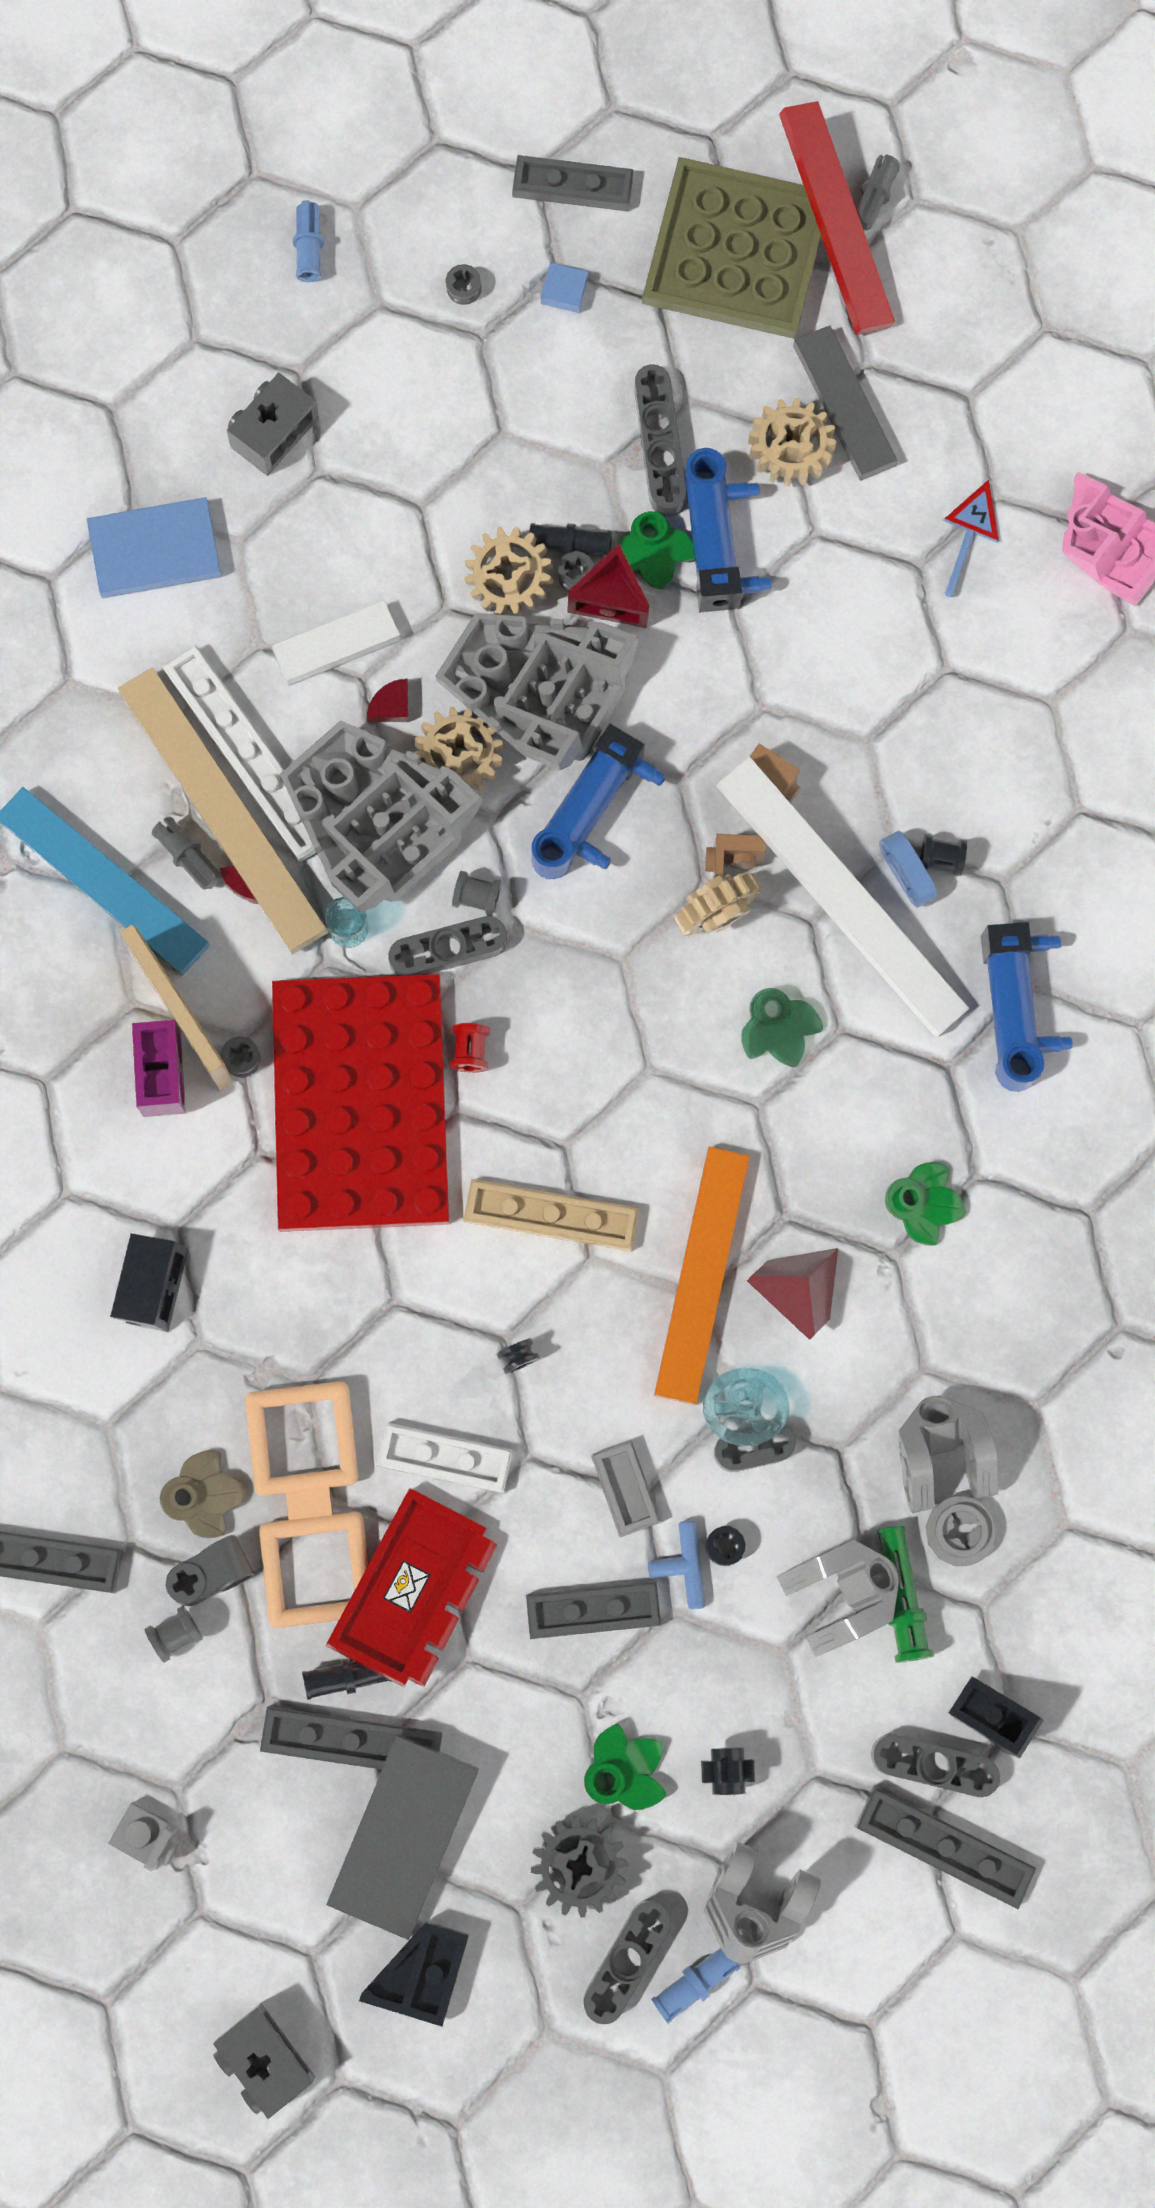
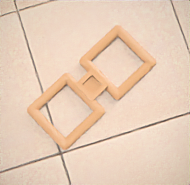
M343 1381L250 1392L245 1398L255 1492L260 1496L286 1493L288 1520L266 1522L259 1529L269 1624L273 1628H284L338 1621L349 1601L285 1609L278 1539L347 1530L354 1590L369 1564L362 1514L357 1511L333 1514L330 1488L353 1485L359 1478L349 1387ZM333 1399L340 1469L271 1477L264 1408Z

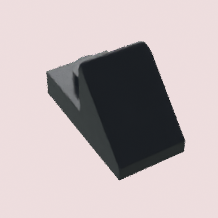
M971 1676L948 1712L954 1719L988 1739L999 1750L1017 1758H1021L1044 1721L1038 1715Z

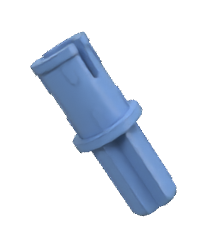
M309 200L302 201L296 207V235L293 237V246L297 248L296 277L302 282H316L320 280V249L324 246V238L320 235V207L317 203L310 202Z

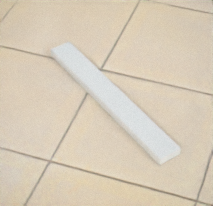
M747 757L718 782L716 787L935 1037L942 1034L969 1009L750 757Z

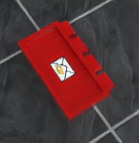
M409 1487L330 1635L326 1647L402 1687H405L408 1680L425 1687L439 1660L436 1655L425 1650L426 1645L428 1644L443 1651L459 1621L456 1615L445 1610L446 1606L449 1605L462 1612L465 1610L480 1581L479 1578L465 1571L467 1566L484 1573L498 1546L494 1541L483 1536L487 1528Z

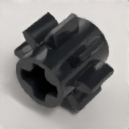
M744 1748L711 1749V1761H701L702 1783H712V1795L746 1794L745 1782H755V1760L744 1759Z

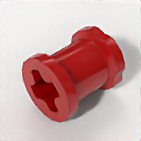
M477 1023L453 1025L452 1033L456 1035L455 1059L450 1061V1068L469 1073L487 1071L488 1063L484 1061L485 1037L490 1035V1028ZM471 1041V1053L469 1054V1044Z

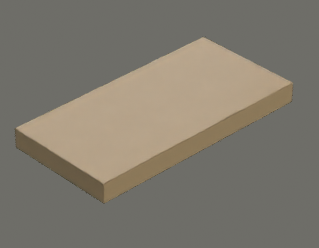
M130 925L122 930L120 934L135 961L173 1020L176 1021L182 1034L219 1091L232 1084V1078L220 1055L137 927Z

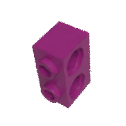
M164 1020L132 1023L136 1107L143 1117L186 1114L182 1038L176 1021Z

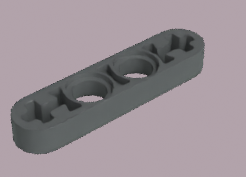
M649 364L638 370L635 376L634 394L649 501L655 512L670 517L677 515L685 505L686 483L671 378L665 368ZM654 379L655 384L658 385L657 401L651 402L650 388L647 386V380ZM653 414H662L668 419L669 424L664 429L654 430L647 425L646 420ZM665 450L672 454L674 461L669 466L659 467L655 465L651 457L655 452ZM670 478V492L674 495L673 502H666L665 497L662 496L663 480Z

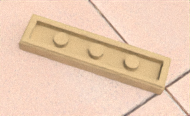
M471 1179L463 1221L469 1224L631 1252L639 1208Z

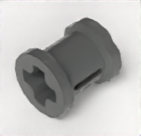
M461 870L453 893L452 907L458 908L460 905L484 910L487 916H493L502 881L495 879L493 882L469 877L466 871Z
M184 1605L177 1608L175 1616L155 1628L149 1625L144 1629L149 1642L163 1663L170 1660L171 1653L191 1641L198 1643L203 1640L200 1630Z

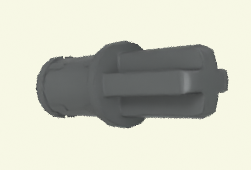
M885 154L884 157L883 155L877 157L868 181H865L861 186L862 198L856 210L863 230L871 229L882 205L890 200L891 185L900 169L899 161L891 155Z
M172 817L164 818L167 827L161 821L158 822L152 830V835L173 856L172 862L176 867L182 866L202 889H212L216 886L222 877L221 873L202 853L201 844L196 840L192 841Z

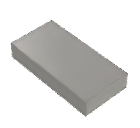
M632 1440L591 1454L619 1538L660 1524L661 1521Z

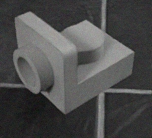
M132 1802L108 1844L145 1864L144 1868L152 1872L158 1868L160 1863L167 1866L180 1844L179 1841L174 1839L179 1828Z

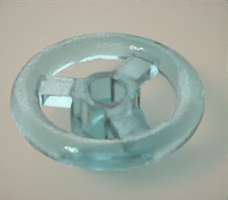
M738 1368L725 1372L711 1383L704 1396L703 1414L711 1431L720 1439L738 1446H753L772 1439L781 1431L789 1415V1399L784 1387L774 1376L759 1369ZM730 1385L728 1401H717L722 1390ZM764 1387H767L772 1392L776 1400V1413L770 1423L762 1416L760 1410L763 1403ZM745 1400L752 1402L748 1405L740 1404V1402ZM736 1415L740 1419L748 1420L756 1432L740 1433L727 1428L719 1420L718 1416Z

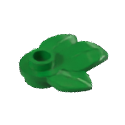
M648 511L638 515L632 522L631 534L618 542L633 572L639 570L641 577L650 586L659 590L664 589L671 582L675 571V562L681 563L694 560V548L690 537L683 531L671 528L668 520L655 511ZM646 529H654L658 535L650 538L646 537L643 532Z
M930 1162L916 1166L908 1178H901L891 1183L885 1195V1205L890 1214L899 1220H903L908 1236L915 1242L923 1245H937L939 1240L938 1225L955 1223L966 1214V1207L961 1197L952 1189L945 1187L950 1169L942 1163ZM904 1192L910 1194L912 1198L911 1206L904 1202Z
M619 1724L608 1727L599 1734L593 1745L594 1762L588 1767L584 1776V1786L587 1794L600 1804H612L619 1801L632 1810H643L658 1804L665 1798L666 1792L651 1775L660 1762L663 1744L647 1738L634 1739L627 1742L626 1735ZM604 1772L611 1773L615 1780L613 1787L609 1790H603L598 1786V1777Z

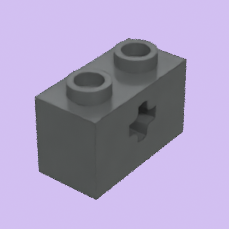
M278 372L270 382L265 381L259 386L255 392L254 400L244 411H237L230 419L227 434L231 449L268 476L319 419L316 400Z
M262 2003L241 2018L213 2043L217 2049L213 2056L219 2067L228 2077L233 2074L236 2075L245 2088L241 2091V2095L246 2104L256 2115L262 2111L267 2119L271 2118L310 2086L316 2077ZM252 2053H255L259 2058L265 2055L270 2057L271 2062L267 2066L269 2074L263 2069L255 2072L251 2068L255 2060Z

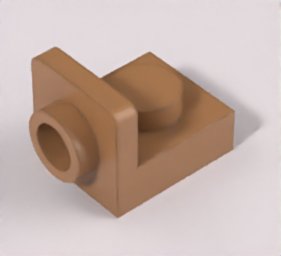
M716 833L714 847H706L705 872H713V879L719 875L723 877L724 862L731 863L732 867L739 869H749L755 867L756 864H763L766 843L760 836Z

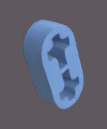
M898 830L880 840L879 846L882 855L910 902L918 908L937 898L935 885L906 836Z

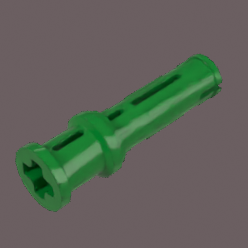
M894 1526L877 1530L882 1555L893 1563L896 1570L894 1552L897 1554L903 1589H901L899 1582L894 1618L892 1622L888 1623L889 1626L894 1628L898 1654L894 1656L895 1663L934 1657V1651L928 1648L924 1627L927 1613L918 1606L913 1571L904 1532L905 1526ZM902 1598L905 1599L907 1610L904 1609ZM908 1628H910V1630H911V1636H912V1641H913V1647L911 1646V1641H910V1636H909V1630H908Z

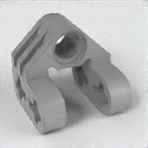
M939 1395L923 1399L898 1431L903 1486L911 1513L934 1509V1475L930 1456L955 1451L961 1445H963L965 1450L966 1474L973 1497L980 1499L997 1495V1451L984 1413Z
M854 1539L777 1576L785 1595L788 1596L837 1573V1583L848 1605L854 1608L856 1612L806 1636L815 1657L859 1639L892 1622L894 1618L899 1584L896 1567L889 1559Z
M737 1841L717 1872L704 1908V1913L726 1957L733 1962L743 1964L787 1948L789 1942L799 1932L802 1922L813 1907L821 1885V1878L799 1869L784 1889L772 1918L769 1914L749 1905L738 1906L736 1905L737 1898L750 1878L758 1856V1850ZM737 1929L749 1932L753 1937L754 1943L744 1941L739 1936Z

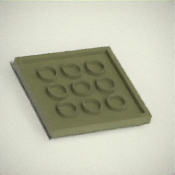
M678 157L643 292L642 304L796 339L821 239V234L804 185Z

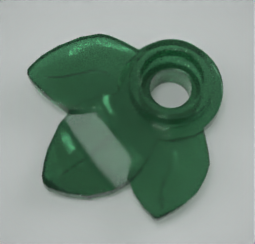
M765 988L758 991L751 999L749 1005L751 1018L742 1029L741 1043L749 1059L757 1058L768 1050L780 1063L790 1067H797L804 1054V1036L822 1032V1020L816 1010L806 1001L789 1000L787 995L781 990ZM769 1001L775 1002L778 1007V1011L773 1017L768 1016L765 1012V1006Z

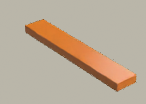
M708 1146L654 1396L695 1406L697 1404L750 1158L749 1155Z

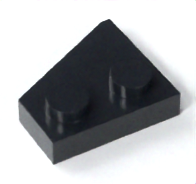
M426 1921L363 1990L359 2001L443 2027L469 1934Z

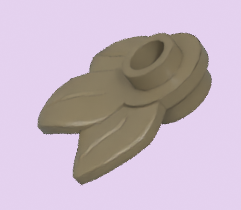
M214 1450L202 1451L188 1458L182 1465L179 1477L171 1479L164 1485L159 1498L160 1506L169 1518L184 1521L193 1534L202 1538L224 1536L226 1534V1525L222 1514L239 1506L248 1493L247 1488L236 1478L227 1474H219L221 1454L219 1451ZM183 1490L189 1494L190 1502L188 1505L181 1506L176 1502L175 1494L177 1491Z

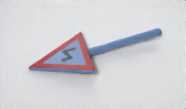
M989 479L943 519L945 522L966 530L945 595L949 598L954 594L974 533L994 542H999Z

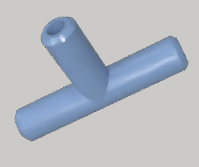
M693 1520L681 1521L678 1526L682 1557L649 1561V1577L658 1578L684 1575L688 1608L690 1610L702 1609L705 1607L696 1522Z

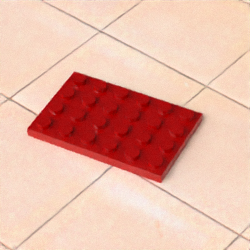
M440 974L272 981L278 1231L449 1225Z

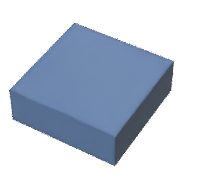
M550 262L541 294V304L579 313L589 271Z

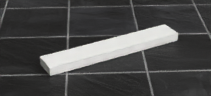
M195 644L162 665L166 676L298 862L302 863L316 853L314 846L279 775L285 770L197 645Z

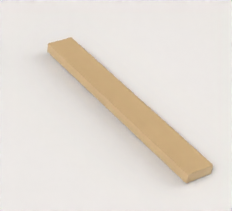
M154 668L148 669L118 687L122 698L246 883L291 954H295L327 934L326 927Z

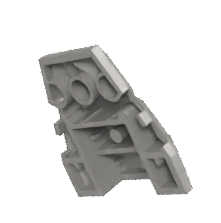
M475 613L435 675L437 682L515 747L523 756L558 770L571 766L574 760H584L624 696L626 689L624 677L633 664L639 642L638 636L602 622L588 621V628L565 626L563 619H550V625L529 624L526 621V617Z
M341 720L279 774L332 886L359 912L375 908L383 900L394 902L400 899L459 845L462 840L460 831L473 820L483 802L482 797L453 770L444 766L438 769L422 762L419 755L411 751H407L405 754L387 746L386 740Z

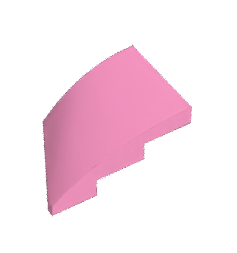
M1077 472L1074 477L1075 489L1072 506H1069L1067 516L1069 523L1068 529L1064 533L1062 552L1097 583L1123 600L1137 606L1155 581V522L1146 518L1143 509L1111 495L1109 486Z

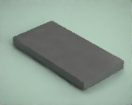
M397 1734L326 1905L409 1940L479 1768Z

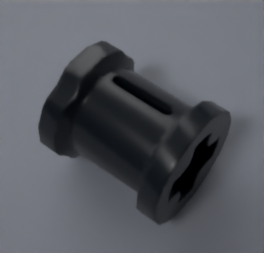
M925 834L920 860L926 870L929 867L953 871L955 876H961L966 860L967 840L960 839L956 843L933 839L932 835Z

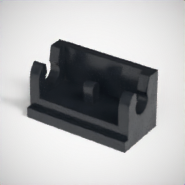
M131 1233L110 1317L126 1321V1324L169 1332L189 1249L172 1240Z

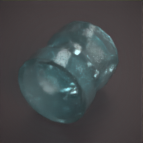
M344 897L335 899L327 907L325 921L329 936L335 944L345 948H352L364 942L369 932L366 911L359 912Z

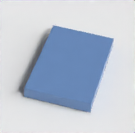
M207 497L86 518L101 598L222 577Z

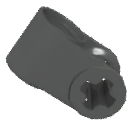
M230 1535L209 1545L199 1554L172 1568L166 1577L165 1586L167 1593L177 1603L184 1606H194L218 1593L243 1583L255 1573L236 1536ZM185 1574L191 1579L198 1578V1581L193 1585L195 1592L189 1596L184 1591L177 1592V1588L182 1585L180 1578Z

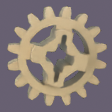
M794 398L792 406L787 407L785 402L779 399L775 411L766 405L763 408L762 418H754L752 426L754 431H750L748 444L752 445L749 456L750 459H760L757 465L759 473L767 469L771 471L769 481L774 482L778 476L784 477L785 486L789 487L792 478H798L803 486L806 485L809 473L818 479L821 476L822 466L829 468L832 460L831 453H834L836 447V440L831 439L834 435L835 427L834 425L824 426L827 413L822 412L815 415L813 413L814 403L810 402L806 408H801L799 398ZM768 432L771 433L770 439L772 440L771 446L769 448L766 444V435ZM814 437H816L818 441V450L816 451V453L813 451L814 445L812 444V440Z
M498 527L497 538L495 539L484 533L482 537L485 545L482 548L476 545L471 546L476 559L465 560V566L473 571V574L464 577L465 582L469 586H477L471 591V596L475 601L485 597L481 605L482 608L488 612L495 605L498 615H505L507 609H511L515 616H520L521 607L524 605L531 611H534L536 608L532 600L536 596L544 600L547 598L542 585L553 584L552 577L545 573V571L553 568V563L551 559H541L548 552L545 545L540 544L534 547L536 537L531 532L522 539L519 527L513 528L511 536H507L503 528ZM513 547L525 550L532 558L517 556L513 551ZM494 552H496V555L494 556L490 564L485 565L488 558ZM513 565L515 570L512 572V578L506 580L502 574L506 573V566ZM533 579L529 588L522 593V589L528 580ZM486 587H499L503 590L505 598L492 594Z
M450 707L449 717L446 718L438 711L435 712L434 725L423 722L421 725L422 732L426 737H415V747L420 749L415 754L420 756L422 762L438 768L431 757L435 756V760L441 761L446 768L453 770L470 787L474 786L479 792L484 791L482 780L485 778L494 782L496 772L492 767H502V757L498 753L503 751V741L494 740L498 733L491 727L486 728L487 723L480 717L477 719L472 718V711L469 708H466L463 715H457L455 707ZM472 732L481 738L486 748H483L482 743L475 742ZM458 747L465 749V751L460 753L459 757L452 755V753H456ZM472 769H475V771H473V772H471V773H469V774L464 775L465 773L471 771Z
M748 871L743 875L738 874L731 878L730 874L724 877L719 875L709 880L698 890L690 893L686 898L689 904L681 908L682 911L675 915L676 918L674 920L684 936L687 935L689 937L694 933L699 934L703 930L707 934L713 931L718 933L729 927L739 918L747 915L750 912L747 904L753 902L754 898L760 895V891L763 889L753 872L750 873Z

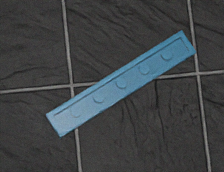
M24 787L0 810V824L124 928L130 925L136 926L150 949L181 976L210 947L209 942Z

